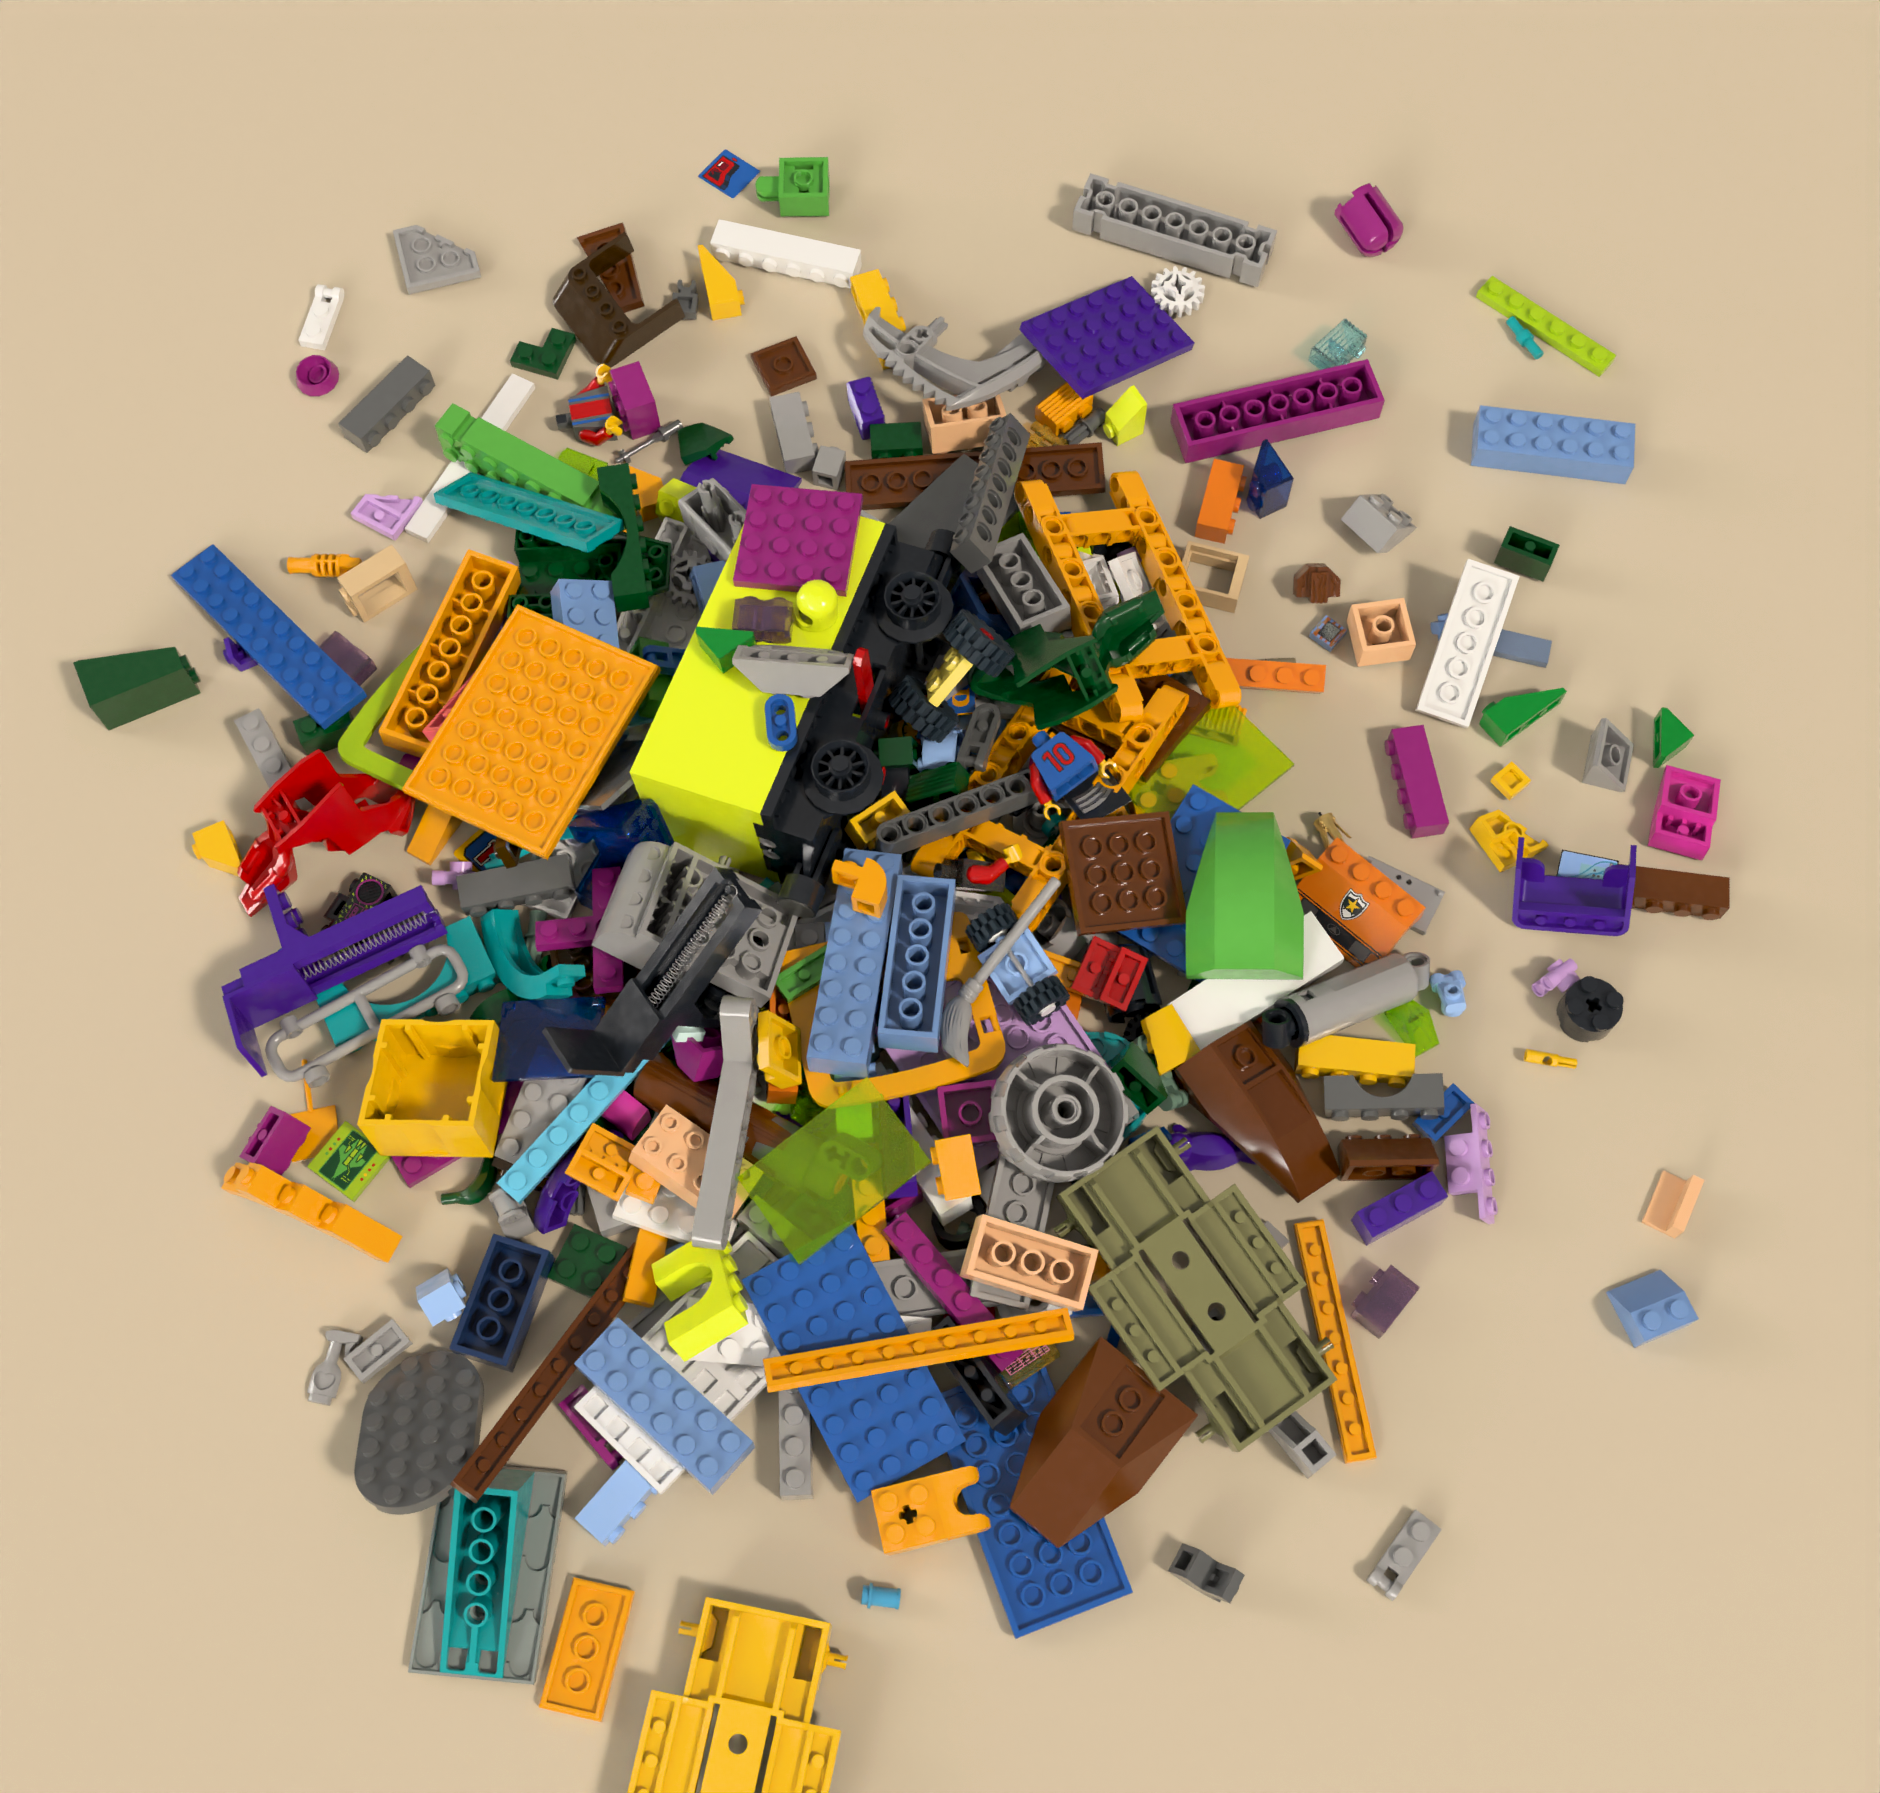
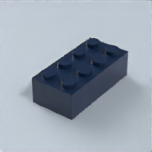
M493 1234L449 1349L453 1353L462 1355L467 1359L513 1373L547 1283V1277L555 1261L552 1253L543 1248Z

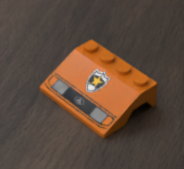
M1338 837L1317 859L1323 865L1322 871L1304 877L1297 885L1304 915L1312 911L1344 959L1355 968L1389 955L1412 925L1421 919L1426 909L1425 906Z

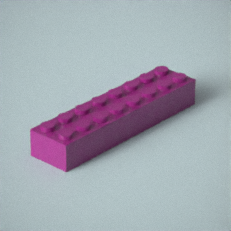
M1366 359L1176 403L1172 407L1170 423L1186 464L1380 418L1385 400L1369 360Z

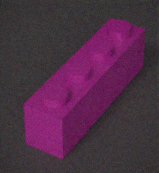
M1424 725L1391 729L1384 745L1386 755L1391 756L1392 779L1397 780L1399 788L1397 789L1398 803L1404 807L1403 822L1405 829H1409L1411 839L1444 834L1449 825V820Z

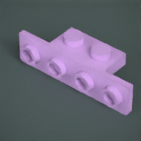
M1475 1103L1470 1104L1472 1132L1444 1136L1448 1191L1452 1196L1478 1193L1480 1219L1487 1224H1494V1215H1497L1498 1207L1496 1199L1492 1196L1495 1175L1493 1169L1490 1168L1489 1157L1493 1155L1492 1144L1487 1136V1129H1490L1489 1114Z

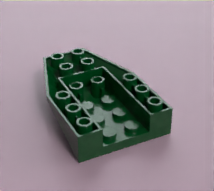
M516 529L514 552L519 561L521 584L516 595H509L507 619L517 604L553 619L550 592L558 579L612 581L611 574L618 566L624 554L627 532L620 531L612 539L606 540L597 546L595 550L582 552L579 549L564 546ZM645 537L647 553H642L643 559L648 558L650 574L645 575L646 580H651L653 595L669 591L672 544Z

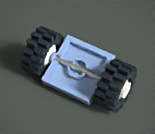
M1008 903L997 904L993 909L988 908L984 914H979L978 918L973 919L971 924L966 927V935L977 952L981 953L977 957L982 965L1019 920ZM1027 927L990 974V977L1010 1006L1013 1004L1027 1026L1034 1025L1038 1021L1041 1022L1047 1016H1052L1053 1012L1060 1010V1007L1064 1006L1066 1001L1070 999L1069 993L1059 978L1055 976L1059 972Z

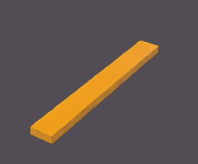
M1324 1220L1295 1223L1293 1228L1304 1279L1307 1284L1306 1288L1318 1342L1327 1337L1330 1340L1329 1343H1332L1334 1346L1333 1349L1322 1355V1358L1337 1378V1381L1328 1386L1345 1464L1376 1459V1451Z

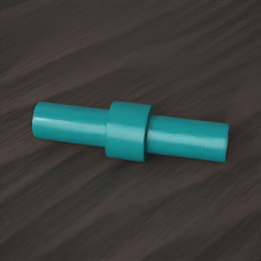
M1514 316L1510 317L1506 324L1516 335L1518 343L1522 347H1526L1535 359L1542 357L1544 352L1533 340L1534 336L1528 329H1524Z

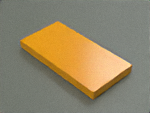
M573 1577L539 1708L602 1722L635 1591Z

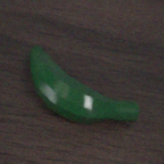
M495 1156L493 1158L483 1157L477 1176L466 1189L458 1192L442 1193V1205L457 1203L473 1205L483 1201L488 1196V1193L492 1192L496 1182L497 1168L492 1166Z

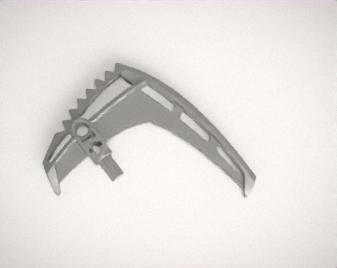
M875 307L869 314L863 329V337L877 357L885 360V366L894 368L893 375L902 376L903 383L913 384V391H923V398H935V405H946L947 411L985 402L1011 389L1048 362L1030 341L996 357L980 362L958 358L933 348L937 344V338L948 328V324L944 322L945 318L941 316L938 319L936 318L927 327L915 326L906 334L880 317L881 308ZM923 377L957 394L958 396L955 397L940 390L939 388L925 380Z

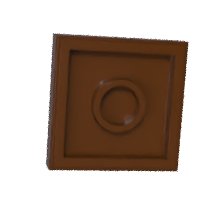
M797 336L751 353V359L771 397L817 379V374Z

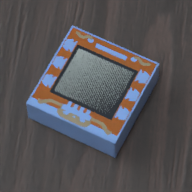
M1326 615L1310 632L1309 637L1331 652L1346 635L1347 629Z

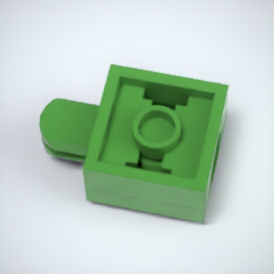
M828 157L779 158V176H760L756 180V194L759 201H779L781 217L829 216L830 175Z

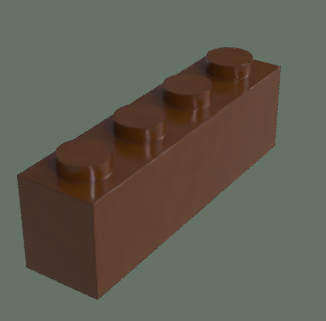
M1636 866L1632 909H1645L1649 913L1670 912L1679 917L1690 915L1702 916L1705 920L1721 919L1730 908V877Z

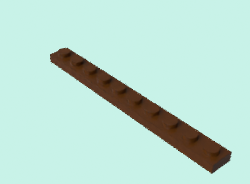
M633 1242L450 1485L474 1503L478 1502L577 1369L574 1363L607 1329L626 1303L622 1299L635 1242Z

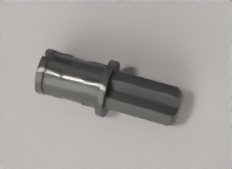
M1097 408L1086 419H1080L1078 425L1063 436L1065 445L1079 444L1086 437L1093 436L1094 431L1105 423L1106 412L1102 408Z

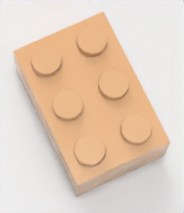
M1000 394L985 402L952 411H947L946 405H935V398L922 399L924 426L932 454H945L950 451L971 450L976 447L985 446L984 441L988 436L990 424L996 418L1006 416Z

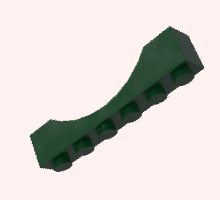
M629 463L597 467L603 505L612 511L617 518L623 519V525L627 532L624 554L618 566L611 574L617 612L650 608L649 597L654 595L651 580H646L645 576L650 574L648 558L643 559L642 553H647L645 536L640 537L639 532L644 531L642 515L637 516L636 512L641 510L639 494L634 495L633 491L638 489L636 473H630Z

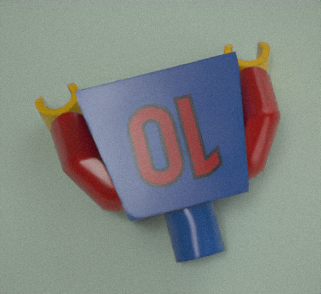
M1045 731L1038 732L1032 738V743L1037 747V750L1031 754L1034 763L1029 768L1030 784L1039 803L1044 805L1043 814L1048 820H1051L1047 815V810L1050 807H1055L1059 816L1061 815L1059 806L1051 802L1052 797L1055 801H1058L1096 771H1098L1100 777L1104 779L1110 778L1104 771L1106 765L1110 766L1114 772L1117 771V765L1112 761L1106 762L1105 755L1091 739L1077 735L1068 736L1064 732H1059L1053 738H1050Z

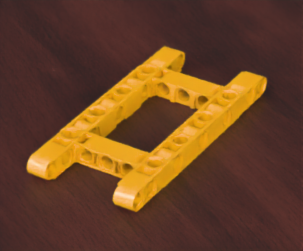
M1125 471L1111 474L1109 480L1111 491H1109V494L1116 509L1060 514L1047 483L1044 484L1042 480L1017 482L1014 487L1015 501L1033 539L1041 562L1070 605L1071 630L1074 637L1092 635L1094 625L1100 614L1104 611L1076 547H1083L1085 549L1092 545L1101 544L1112 546L1113 543L1130 542V544L1132 543L1136 547L1141 557V565L1160 598L1165 611L1164 615L1170 628L1177 635L1176 637L1155 639L1130 664L1118 668L1110 667L1109 677L1112 684L1118 685V690L1103 701L1114 723H1122L1142 718V701L1144 699L1135 679L1192 671L1202 695L1211 700L1210 706L1213 709L1238 706L1241 702L1239 684L1137 471Z
M1056 668L1047 670L1040 679L1045 680L1064 674L1072 692L1079 686L1075 677ZM1164 685L1161 689L1158 688L1147 703L1140 720L1114 723L1105 704L1100 702L1093 708L1061 723L1118 750L1112 759H1108V761H1112L1117 765V771L1114 772L1108 765L1105 766L1104 771L1108 769L1119 784L1116 786L1106 785L1099 774L1092 784L1095 786L1097 782H1100L1104 787L1114 789L1115 793H1118L1122 787L1129 794L1185 711L1189 695L1169 685ZM1021 705L993 744L988 757L986 771H974L969 778L968 791L991 783L987 782L989 780L996 781L1020 771L1036 748L1032 743V738L1040 731L1047 733L1049 728L1042 730L1036 728L1034 707ZM986 800L989 803H996L993 800ZM961 809L963 812H970L969 810ZM1117 810L1106 815L1105 817L1114 816ZM1072 811L1067 820H1078L1079 817ZM987 821L923 845L911 863V871L921 877L943 878L944 870L951 867L955 862L954 860H948L957 859L965 846L996 861L999 857L1006 858L1002 850L1003 848L1012 844H1019L1022 858L1009 864V868L1028 877L1011 901V908L1018 919L1051 877H1055L1061 882V885L1028 926L1031 932L1039 926L1064 887L1068 884L1060 835L1053 845L1050 844L1044 848L1028 840L1027 836L1023 834L1019 836L1005 829L1003 824L999 822L995 824ZM937 863L949 864L950 866L942 867L935 865Z

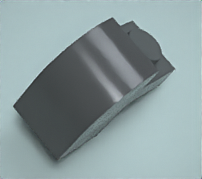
M1182 1543L1168 1572L1205 1596L1217 1602L1222 1600L1227 1603H1231L1245 1576L1236 1568L1219 1563L1202 1550Z

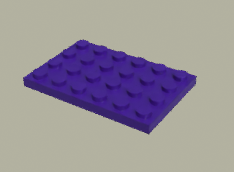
M1133 276L1022 322L1019 328L1023 335L1082 399L1192 350L1195 344L1164 309H1160V305L1155 303V300Z

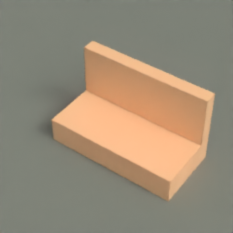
M1663 1171L1641 1223L1672 1238L1678 1237L1686 1228L1704 1179L1692 1175L1688 1180H1683L1667 1171Z

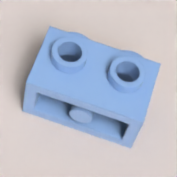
M448 1268L416 1286L417 1301L432 1326L443 1320L449 1322L457 1318L462 1313L461 1309L465 1308L464 1297L467 1296L464 1290L465 1286L457 1273L451 1275Z

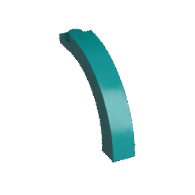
M492 909L480 917L483 938L490 961L502 983L512 993L524 999L559 1000L573 996L572 986L575 985L576 981L586 976L584 965L558 964L544 972L534 962L526 947L518 910Z

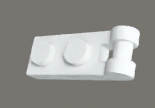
M321 284L316 286L315 297L298 340L301 347L319 350L326 349L344 300L343 288L334 287L330 289L326 285ZM327 298L331 299L330 303L325 302Z

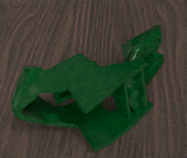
M1155 588L1130 600L1106 608L1098 617L1092 630V635L1064 638L1062 633L1046 632L1041 624H1038L1004 640L1008 642L1016 654L1008 664L1013 666L1014 675L1007 668H1004L997 677H992L973 664L967 673L969 687L978 695L1012 704L1034 707L1035 726L1038 730L1059 725L1093 708L1118 690V685L1112 684L1109 677L1110 667L1118 668L1130 664L1155 641L1157 633L1152 624L1165 613ZM1056 668L1075 677L1081 690L1072 692L1064 674L1045 680L1027 682L1044 671Z

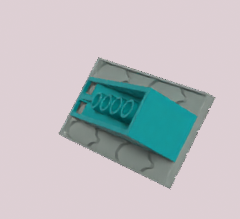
M504 1466L477 1503H474L452 1487L448 1491L449 1496L436 1505L408 1673L534 1685L539 1669L568 1471Z

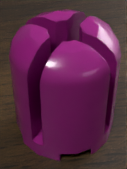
M1370 183L1365 184L1352 192L1354 197L1344 206L1339 203L1334 215L1362 255L1366 257L1379 256L1383 251L1387 252L1393 248L1402 236L1404 229L1402 221L1376 185L1372 187Z

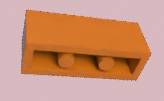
M1218 459L1213 460L1194 537L1225 544L1227 534H1233L1236 520L1231 519L1232 513H1238L1241 498L1237 497L1238 491H1244L1247 479L1246 476H1242L1244 465Z

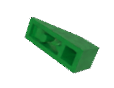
M1564 688L1505 697L1498 703L1493 701L1483 709V716L1479 725L1502 747L1558 706L1567 691Z

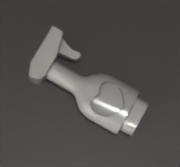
M339 1330L326 1331L325 1335L327 1340L330 1341L325 1361L319 1364L313 1371L307 1393H310L309 1402L330 1406L332 1398H336L341 1381V1371L337 1361L342 1345H345V1356H347L356 1345L362 1343L363 1337L359 1334Z

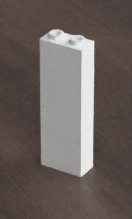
M1312 911L1304 915L1303 980L1206 979L1167 1004V1006L1173 1005L1197 1046L1202 1050L1210 1043L1247 1021L1256 1020L1265 1011L1273 1009L1274 1003L1278 999L1304 989L1343 963L1344 957Z

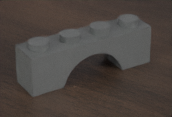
M1443 1073L1413 1074L1410 1082L1401 1092L1389 1097H1378L1365 1092L1358 1085L1353 1075L1324 1076L1325 1117L1331 1118L1333 1121H1347L1349 1117H1361L1365 1121H1374L1379 1119V1117L1391 1116L1393 1120H1405L1409 1118L1408 1116H1420L1421 1119L1425 1120L1437 1119L1438 1116L1444 1115L1445 1108Z

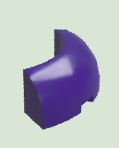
M605 1129L623 1139L624 1135L614 1129ZM580 1144L559 1163L541 1191L535 1207L533 1222L534 1226L542 1234L567 1225L569 1213L579 1195L576 1190L581 1182L564 1173Z

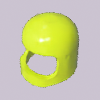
M823 580L806 582L797 593L795 605L797 625L802 630L810 632L823 631L834 625L838 618V596L835 589ZM801 611L804 615L810 617L813 623L806 624L801 619L799 612Z

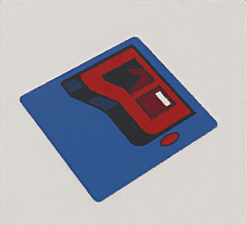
M725 149L698 177L733 199L760 173V170Z

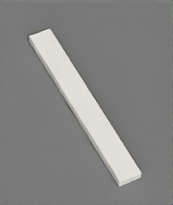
M512 373L482 416V419L506 431L535 390L534 383ZM458 460L450 462L406 525L405 531L407 534L424 542H430L452 510L437 504L434 493L470 473L471 471L464 465L465 462Z

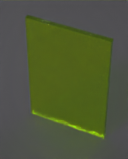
M1235 706L1219 709L1212 708L1199 720L1149 780L1145 783L1139 778L1128 795L1143 813L1169 811L1170 821L1193 784L1240 810L1294 767V763Z
M866 1077L737 1178L748 1192L749 1197L753 1199L781 1238L784 1246L788 1248L798 1264L801 1265L932 1162L919 1146V1142L912 1137L884 1100V1096L878 1092L869 1078Z

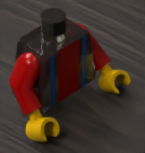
M1012 844L1002 849L1006 858L999 857L995 862L985 861L983 854L970 848L965 851L968 859L944 860L943 863H937L933 870L934 878L955 879L956 891L976 894L1002 893L1005 888L1006 870L1009 868V864L1022 858V851L1019 844Z

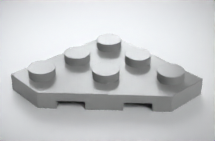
M418 225L393 230L409 294L481 277L474 251L468 248L464 250L456 246L453 241L438 234L434 236Z

